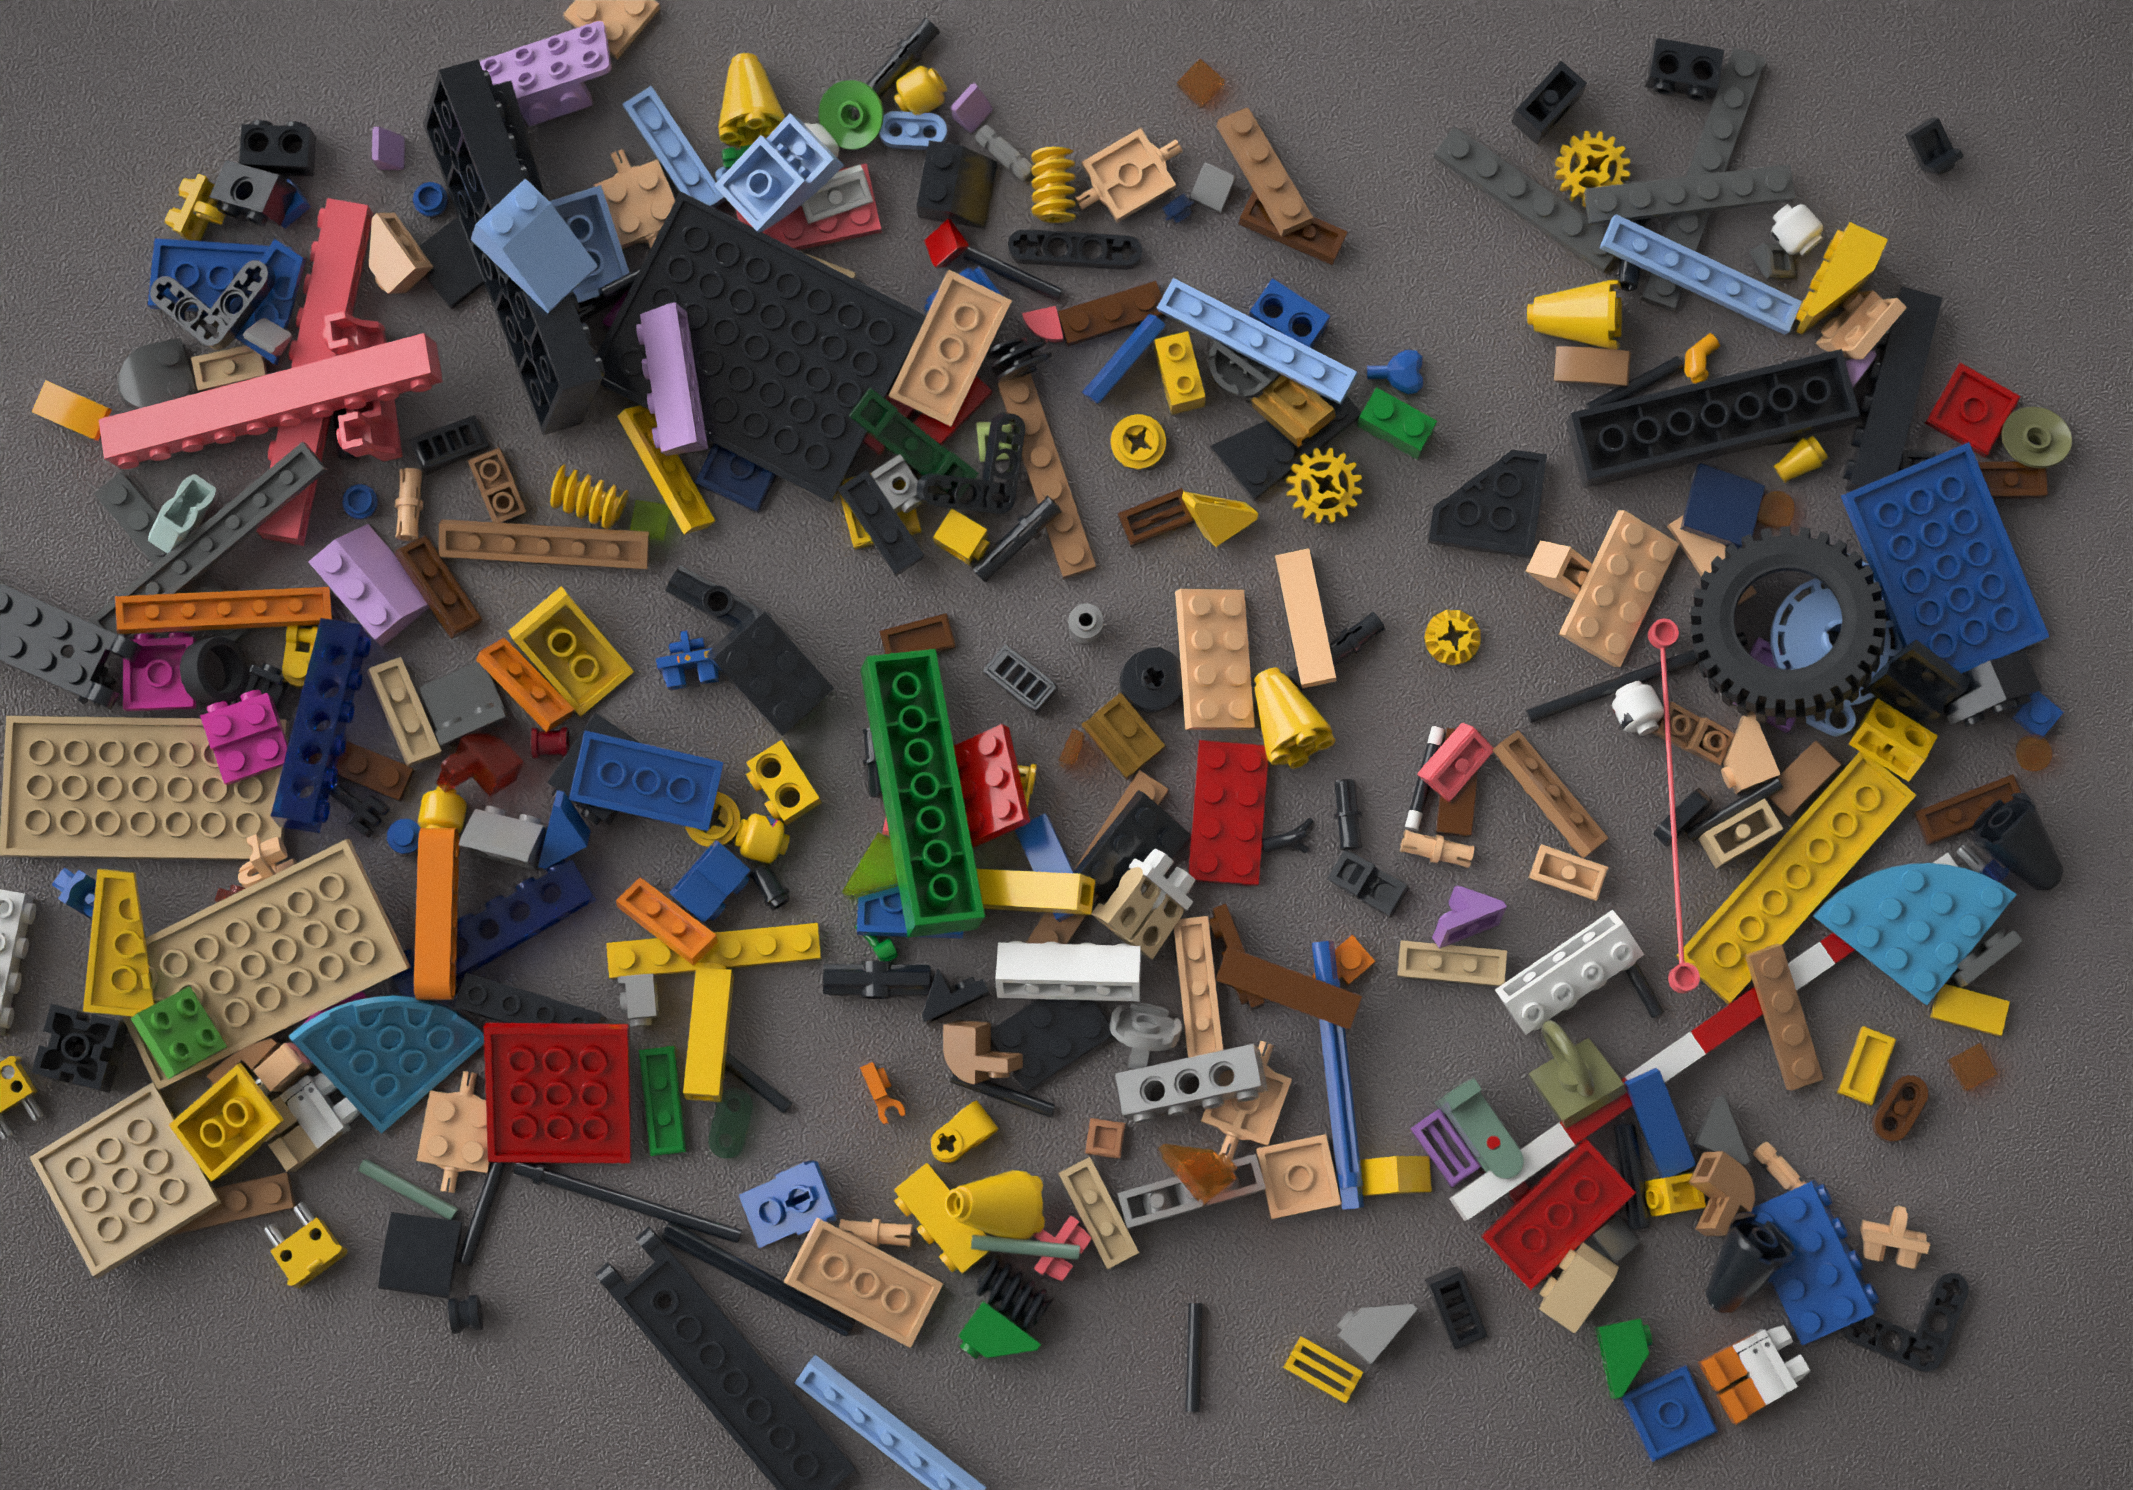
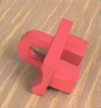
M1071 1215L1056 1237L1044 1229L1040 1233L1032 1235L1041 1242L1080 1245V1254L1083 1253L1092 1240L1089 1234L1078 1226L1080 1222ZM1042 1256L1034 1270L1042 1276L1046 1273L1050 1277L1063 1282L1073 1265L1063 1258Z

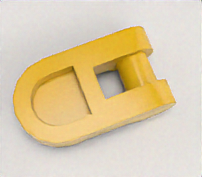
M299 625L287 626L282 674L285 680L293 687L307 688L316 682L320 672L324 647V627L313 626L312 629H305ZM300 642L310 643L309 653L298 651Z

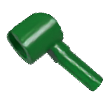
M862 935L869 942V945L873 948L880 961H891L898 957V953L890 938L879 943L875 936Z

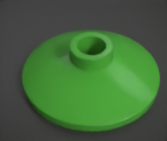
M844 80L835 83L824 93L819 105L820 125L825 127L839 147L845 149L865 147L873 142L881 131L884 120L883 106L880 98L870 86L857 80ZM854 107H856L860 112V117L858 120L854 119L852 116V110Z

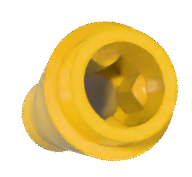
M1812 435L1808 439L1802 438L1773 467L1783 482L1786 483L1795 477L1822 467V462L1828 459V456Z

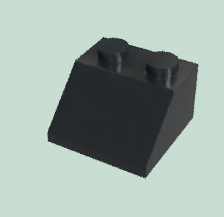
M929 140L916 205L918 218L941 222L951 219L954 224L986 229L998 162L964 146Z

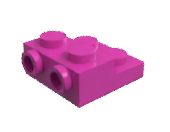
M185 632L169 633V638L155 639L154 634H135L132 641L141 645L142 649L135 662L123 658V709L125 711L196 709V701L186 692L181 682L180 663L187 647L197 640Z
M261 690L246 692L240 696L241 702L229 706L227 701L211 704L207 707L208 713L200 715L210 749L214 751L225 785H230L294 763L273 697L268 693L262 694Z

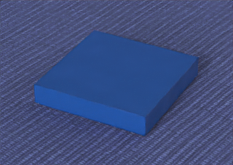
M1687 1365L1624 1393L1621 1397L1651 1462L1718 1432Z

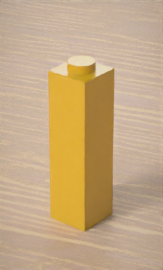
M976 869L983 909L1091 915L1095 879L1070 873Z
M707 963L705 968L696 967L683 1088L686 1100L722 1102L734 984L732 970H727L726 965Z

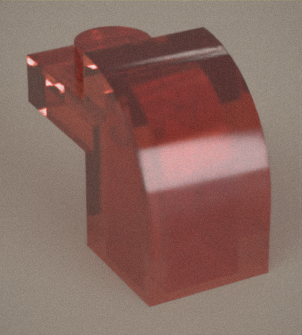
M470 734L462 737L456 753L448 756L440 766L441 772L436 784L446 793L472 777L491 797L517 780L523 761L501 739L488 734Z

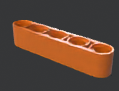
M421 828L419 831L414 993L416 1000H453L455 997L460 851L457 828Z

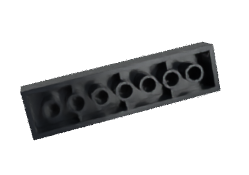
M1839 349L1572 412L1566 421L1582 485L1583 488L1850 426L1858 419L1860 413L1843 351Z

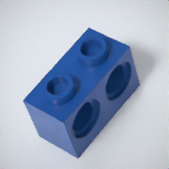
M1273 278L1249 311V317L1310 348H1313L1322 335L1330 319L1329 314ZM1269 305H1276L1281 309L1282 314L1277 318H1270L1265 315L1263 309ZM1297 324H1305L1310 328L1311 333L1305 337H1300L1293 332L1292 328Z

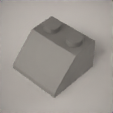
M486 806L485 811L474 810L460 838V847L471 855L537 871L547 832L543 825H539L541 819L520 814L519 819L507 817L506 810L493 806Z

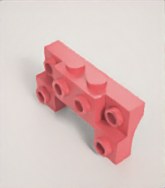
M345 311L324 316L326 328L323 329V339L327 348L337 355L387 343L384 325L378 321L361 320ZM378 399L366 402L365 407L346 409L347 414L338 416L339 428H337L336 435L342 450L355 457L370 454L383 462L403 457L395 399L389 401Z

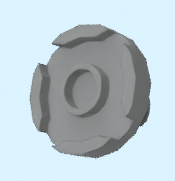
M1131 1003L1130 1009L1122 1010L1121 1006L1116 1007L1111 1016L1110 1031L1118 1041L1132 1047L1128 1068L1139 1069L1147 1067L1150 1051L1168 1050L1177 1045L1182 1030L1181 1021L1178 1018L1174 1021L1168 1018L1169 1011L1165 1008L1146 1003Z

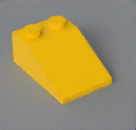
M562 586L508 630L515 643L575 709L580 717L634 672Z
M239 1063L168 1126L212 1182L233 1171L251 1156L284 1119L244 1066Z

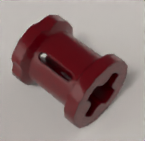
M568 727L548 732L540 731L539 728H532L531 753L533 759H539L540 755H561L562 758L566 756L570 750Z

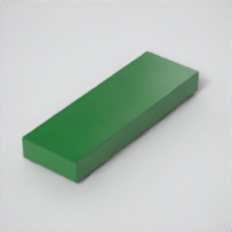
M675 1046L639 1050L650 1156L685 1153L687 1149Z

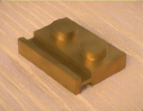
M1283 375L1265 388L1260 397L1251 399L1253 408L1297 447L1302 445L1301 441L1307 436L1309 438L1336 417L1334 408L1313 390Z
M1121 692L1099 709L1091 718L1081 724L1082 728L1126 780L1165 749L1164 743Z

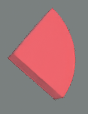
M1056 306L1022 313L1025 325L1035 335L1049 342H1064Z

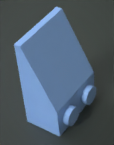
M526 179L476 223L471 240L547 313L555 308L598 266L554 206Z
M596 186L549 201L598 265L572 292L575 293L578 303L600 296L598 288L629 273L602 186Z

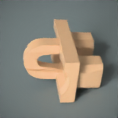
M255 834L246 838L253 853L250 861L240 868L238 880L246 889L297 864L295 858H292L278 865L277 862L288 858L287 850L282 840L277 836L261 842Z
M1894 1207L1890 1225L1862 1220L1860 1231L1863 1237V1255L1866 1259L1883 1261L1886 1246L1898 1248L1896 1263L1903 1267L1915 1269L1922 1253L1928 1254L1930 1243L1926 1242V1233L1906 1229L1908 1219L1906 1207Z

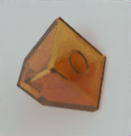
M1164 1143L1157 1148V1154L1203 1208L1237 1180L1233 1172L1238 1168L1224 1152L1218 1156L1214 1150Z

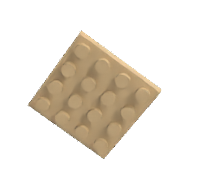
M153 1082L29 1157L92 1276L96 1279L221 1204L208 1177L168 1126L175 1120V1117L161 1091L157 1090Z

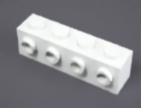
M0 889V1035L5 1036L6 1029H10L14 1019V1009L11 1008L13 994H17L21 986V973H18L21 959H25L28 952L29 940L25 937L28 924L31 925L35 919L36 905L33 904L34 898L27 894Z
M1612 910L1502 984L1495 991L1516 1023L1527 1035L1531 1031L1542 1028L1546 1021L1559 1012L1573 1007L1578 999L1590 991L1601 988L1609 978L1618 972L1632 967L1636 960L1642 957L1644 953L1624 922Z
M1021 941L998 943L996 965L997 998L1140 1001L1141 946H1131L1125 943L1117 945H1095L1093 943L1077 945L1060 944L1057 942L1037 944Z

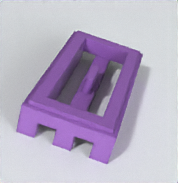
M1440 1108L1410 1129L1451 1188L1481 1167ZM1437 1119L1455 1143L1470 1166L1464 1169L1432 1124L1434 1120ZM1426 1127L1458 1172V1175L1454 1177L1422 1133L1421 1130Z

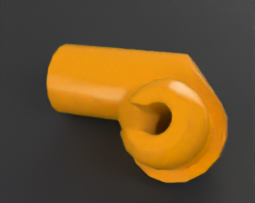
M1711 333L1686 351L1684 371L1694 384L1707 380L1709 372L1706 370V357L1720 347L1719 341Z

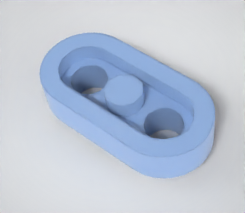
M892 111L884 115L879 137L890 148L927 150L929 140L943 143L946 141L947 127L945 121L934 113L914 115L911 112ZM898 127L902 130V133L899 136H892L889 133L890 130ZM928 129H933L936 131V135L933 138H927L924 136V132Z

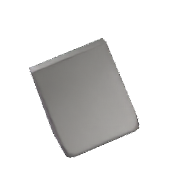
M1204 163L1189 199L1221 213L1235 184L1236 177L1213 165Z
M262 318L249 327L243 336L248 341L278 357L282 355L292 334L270 320Z

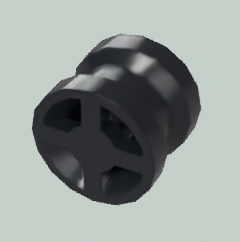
M470 1295L467 1300L461 1301L457 1298L448 1299V1316L453 1334L462 1333L467 1328H471L474 1331L483 1330V1315L478 1295Z

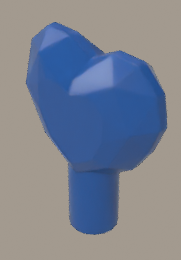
M1407 349L1395 355L1387 365L1367 366V379H1387L1394 388L1403 393H1417L1423 387V378L1419 373L1423 365L1422 356L1416 350Z

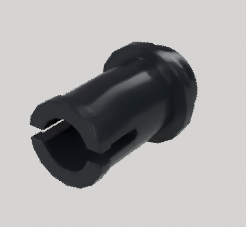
M766 863L753 870L749 876L754 880L765 898L764 905L770 906L771 910H776L790 900L787 895L789 890L788 888L783 889L770 868V864Z

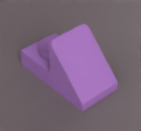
M1455 886L1449 899V906L1452 911L1445 913L1439 918L1432 938L1440 949L1498 926L1507 906L1499 899L1462 886Z

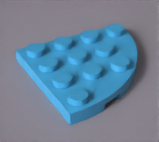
M1909 863L1872 872L1868 876L1844 887L1826 901L1813 917L1927 1006L1958 968L1957 964L1967 957L2017 894L2003 884L1966 868L1938 863Z
M380 996L355 1000L319 1014L289 1035L291 1041L381 1134L484 1044V1032L462 1014L429 1000H416L414 997Z

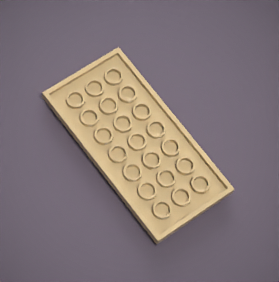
M6 716L0 856L250 860L253 850L248 845L246 838L256 834L261 842L279 836L284 843L287 765L230 785H225L214 751L210 749L201 718ZM280 720L288 743L289 721Z
M346 839L145 938L155 1004L190 986L226 1043L227 1047L224 1050L168 1080L133 1024L132 1016L122 1017L157 1090H160L321 1010L411 968L351 840Z

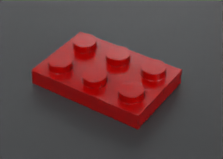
M1000 724L954 745L972 848L1031 823L1009 727Z

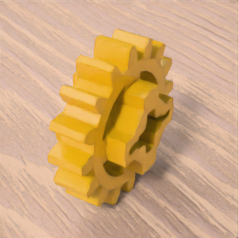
M1585 131L1581 141L1574 135L1570 139L1571 147L1567 145L1561 147L1560 153L1564 157H1557L1555 166L1562 169L1556 171L1555 179H1564L1560 191L1570 190L1572 192L1570 201H1574L1579 196L1582 198V206L1586 207L1584 197L1586 188L1582 186L1594 188L1624 184L1622 181H1628L1630 172L1623 169L1629 166L1630 159L1621 158L1626 148L1624 146L1615 148L1613 146L1616 139L1614 136L1605 141L1603 140L1602 131L1598 132L1596 138H1591L1590 133ZM1575 157L1578 167L1571 173L1570 161ZM1587 165H1589L1591 168L1600 166L1598 173H1596L1594 170L1585 172ZM1614 165L1615 176L1610 181V175L1607 173V170Z
M1316 448L1313 450L1312 459L1305 453L1301 455L1300 459L1303 466L1298 464L1292 465L1291 469L1296 473V477H1287L1286 482L1294 485V489L1288 491L1286 495L1287 497H1296L1297 501L1293 504L1292 508L1295 510L1302 507L1304 509L1303 519L1313 514L1315 515V524H1319L1323 516H1327V520L1332 524L1335 522L1336 513L1345 518L1348 516L1345 507L1355 508L1357 506V502L1352 499V496L1362 494V489L1354 487V483L1360 481L1362 477L1361 475H1352L1351 471L1355 468L1356 463L1353 462L1346 465L1344 463L1346 458L1344 452L1338 458L1333 457V448H1329L1325 456H1322L1320 450ZM1316 464H1330L1327 470L1317 472L1314 469H1310L1311 466ZM1340 472L1343 473L1346 479L1347 491L1340 486L1338 477ZM1326 478L1330 481L1328 487L1332 492L1327 490L1322 494L1318 491L1320 485L1316 480L1321 482ZM1301 481L1308 486L1310 494L1308 500L1305 499L1302 493ZM1329 500L1339 504L1329 509L1318 508L1321 502Z

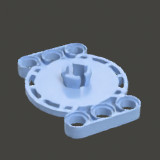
M1862 561L1863 568L1869 565L1868 563ZM1817 578L1798 586L1783 600L1775 613L1771 626L1770 647L1777 669L1786 670L1784 663L1787 669L1790 670L1803 668L1817 662L1833 647L1829 642V634L1826 632L1834 630L1840 633L1842 614L1839 603L1832 591ZM1811 587V594L1799 602L1794 599L1798 593ZM1886 605L1885 615H1887L1889 621H1886L1885 646L1883 655H1880V665L1877 672L1887 664L1888 659H1892L1902 650L1901 641ZM1788 606L1790 612L1784 619L1783 625H1779L1782 614ZM1890 628L1893 629L1895 650L1890 649ZM1778 635L1780 636V649H1781L1783 655H1780V652H1779V648H1778ZM1875 672L1871 673V679L1875 676ZM1860 687L1859 697L1853 703L1847 699L1844 701V709L1841 712L1846 716L1847 723L1843 729H1837L1831 725L1829 720L1830 713L1833 711L1831 708L1826 710V719L1817 722L1814 714L1806 716V724L1834 737L1842 736L1855 725L1856 717L1851 706L1859 705L1875 696L1869 693L1862 697L1860 691L1864 688Z

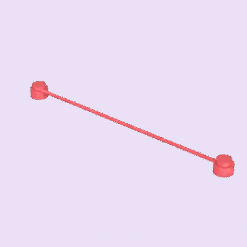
M1662 618L1654 622L1649 628L1648 639L1655 648L1660 649L1679 950V964L1670 971L1668 981L1674 991L1684 994L1697 987L1700 981V974L1694 965L1685 963L1666 665V649L1677 640L1679 631L1673 621Z

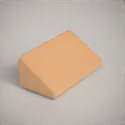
M1541 844L1528 878L1597 901L1608 867Z

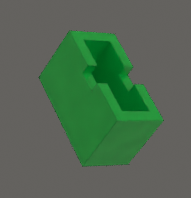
M1376 387L1359 417L1357 427L1379 439L1386 440L1393 444V447L1418 460L1435 430L1437 420Z

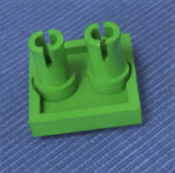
M190 986L146 1008L131 1018L168 1080L214 1056L227 1047Z

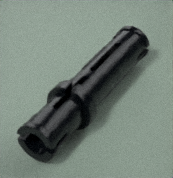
M923 18L922 22L906 40L901 39L897 43L898 49L866 84L881 99L914 61L918 62L922 58L921 53L940 34V30L930 20Z
M1047 495L1027 516L1022 514L1018 518L1019 523L982 556L980 560L973 564L971 568L984 582H987L993 574L1012 559L1031 539L1037 540L1041 536L1040 531L1058 514L1063 512L1062 509ZM1039 516H1041V518L1020 537V534L1026 528H1028ZM1012 541H1014V543L993 562V559L998 554H1000Z
M1373 611L1350 629L1345 628L1340 631L1341 635L1329 644L1333 666H1336L1353 652L1355 654L1359 653L1364 644L1386 630L1380 618ZM1297 667L1288 674L1297 688L1302 691L1304 688L1302 689Z

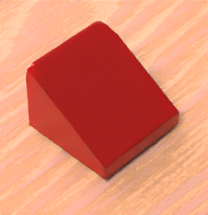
M947 219L924 240L935 268L947 267L969 247V244L951 219Z

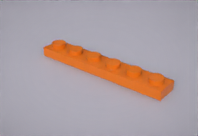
M329 587L115 596L117 634L326 625L332 623Z

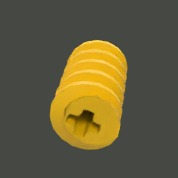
M1044 147L1036 150L1031 155V159L1035 163L1031 172L1036 177L1032 181V188L1036 190L1032 194V201L1036 204L1032 208V214L1043 222L1065 223L1076 219L1075 214L1066 212V209L1076 206L1075 201L1066 199L1067 195L1075 193L1074 187L1066 186L1065 182L1075 180L1074 174L1065 172V169L1075 166L1073 160L1065 159V156L1073 153V150L1069 148Z
M562 465L552 484L551 506L557 509L563 504V510L568 514L576 509V516L580 519L585 518L589 514V521L592 524H596L602 519V527L610 529L620 518L626 506L629 491L626 490L619 498L616 496V485L613 484L605 492L604 480H600L592 487L591 475L588 474L580 482L578 481L579 471L577 469L568 477L565 476L566 465Z

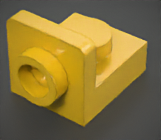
M1693 1173L1645 1182V1198L1651 1216L1706 1207L1704 1194L1689 1184Z

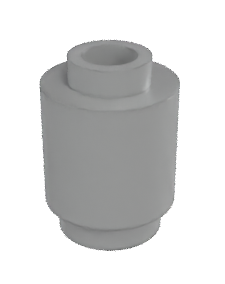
M1080 604L1069 615V632L1075 641L1082 644H1091L1101 637L1104 620L1101 611L1096 606ZM1083 618L1093 620L1090 626H1082L1079 621Z

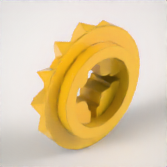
M1135 414L1123 418L1114 427L1111 434V449L1114 457L1124 467L1137 470L1153 467L1163 457L1166 447V436L1163 428L1155 419L1146 415ZM1145 430L1144 443L1148 445V448L1140 447L1131 454L1132 442L1128 437L1138 438Z
M1446 609L1433 616L1425 630L1427 650L1433 658L1443 664H1463L1476 654L1480 646V629L1474 618L1462 610ZM1449 623H1451V627L1454 628L1456 633H1467L1459 638L1458 651L1455 650V646L1452 645L1451 641L1438 640L1448 634Z
M717 792L712 812L714 814L721 807L718 818L725 825V828L713 825L711 829L704 833V830L685 826L687 833L697 844L709 847L717 840L722 845H727L736 836L741 817L738 806L729 796Z

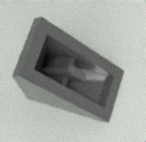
M1722 1095L1713 1099L1692 1146L1706 1152L1724 1151L1742 1165L1750 1163L1725 1096Z

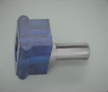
M1966 844L1958 848V855L1974 872L1983 874L1999 883L2009 875V869L2002 868L1995 859L1985 863Z

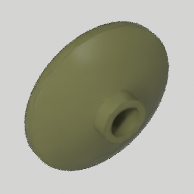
M2024 407L2014 411L2006 419L2002 428V441L2007 452L2016 461L2032 468L2053 467L2061 463L2071 449L2072 436L2068 425L2059 415L2042 407ZM2030 441L2036 442L2038 445H2034Z

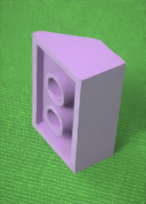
M369 524L335 539L308 561L381 647L430 608L394 553Z

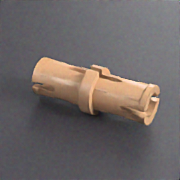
M400 469L399 498L395 500V508L398 509L396 538L399 540L413 541L419 538L420 510L423 509V501L420 500L423 472L420 469Z
M1409 830L1404 831L1400 852L1427 857L1433 863L1443 861L1464 866L1465 868L1470 867L1474 846L1447 841L1441 835L1431 837L1410 832Z
M873 1219L872 1222L840 1220L839 1229L865 1243H870L873 1247H879L880 1244L911 1247L912 1236L910 1234L913 1232L912 1224L881 1223V1219Z

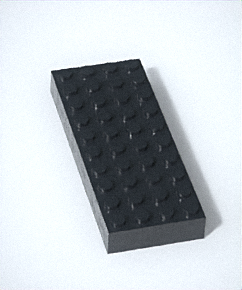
M479 59L438 70L423 126L543 435H547L582 424L599 388L602 376H604V367L599 356L593 355L590 347L592 343L591 334L588 326L581 324L577 314L579 312V303L574 292L568 294L555 308L547 313L471 240L478 221L524 179L530 182L525 165H519L516 157L517 144L512 133L507 134L503 124L505 121L503 107L499 101L495 102L491 90H493L491 76L487 70H482Z

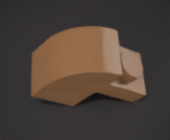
M956 1020L943 1025L944 1057L951 1071L961 1080L970 1084H977L990 1079V1077H1009L1010 1072L1022 1068L1023 1054L990 1051V1022Z
M1724 1151L1703 1152L1689 1184L1710 1199L1695 1229L1705 1236H1726L1730 1223L1737 1212L1752 1211L1755 1200L1754 1184L1746 1168Z

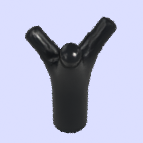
M1308 818L1303 824L1287 833L1262 839L1265 853L1282 848H1294L1307 853L1309 848L1298 840L1308 835L1307 829L1311 826L1313 820Z

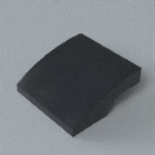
M1915 639L1875 674L1866 690L1924 727L1941 715L1947 703L1967 691L1970 680Z
M391 1212L383 1249L378 1288L449 1299L456 1270L455 1260L463 1228L462 1222Z

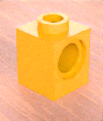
M951 508L933 536L935 545L969 566L974 558L978 560L982 558L990 544L986 540L988 538L987 529Z

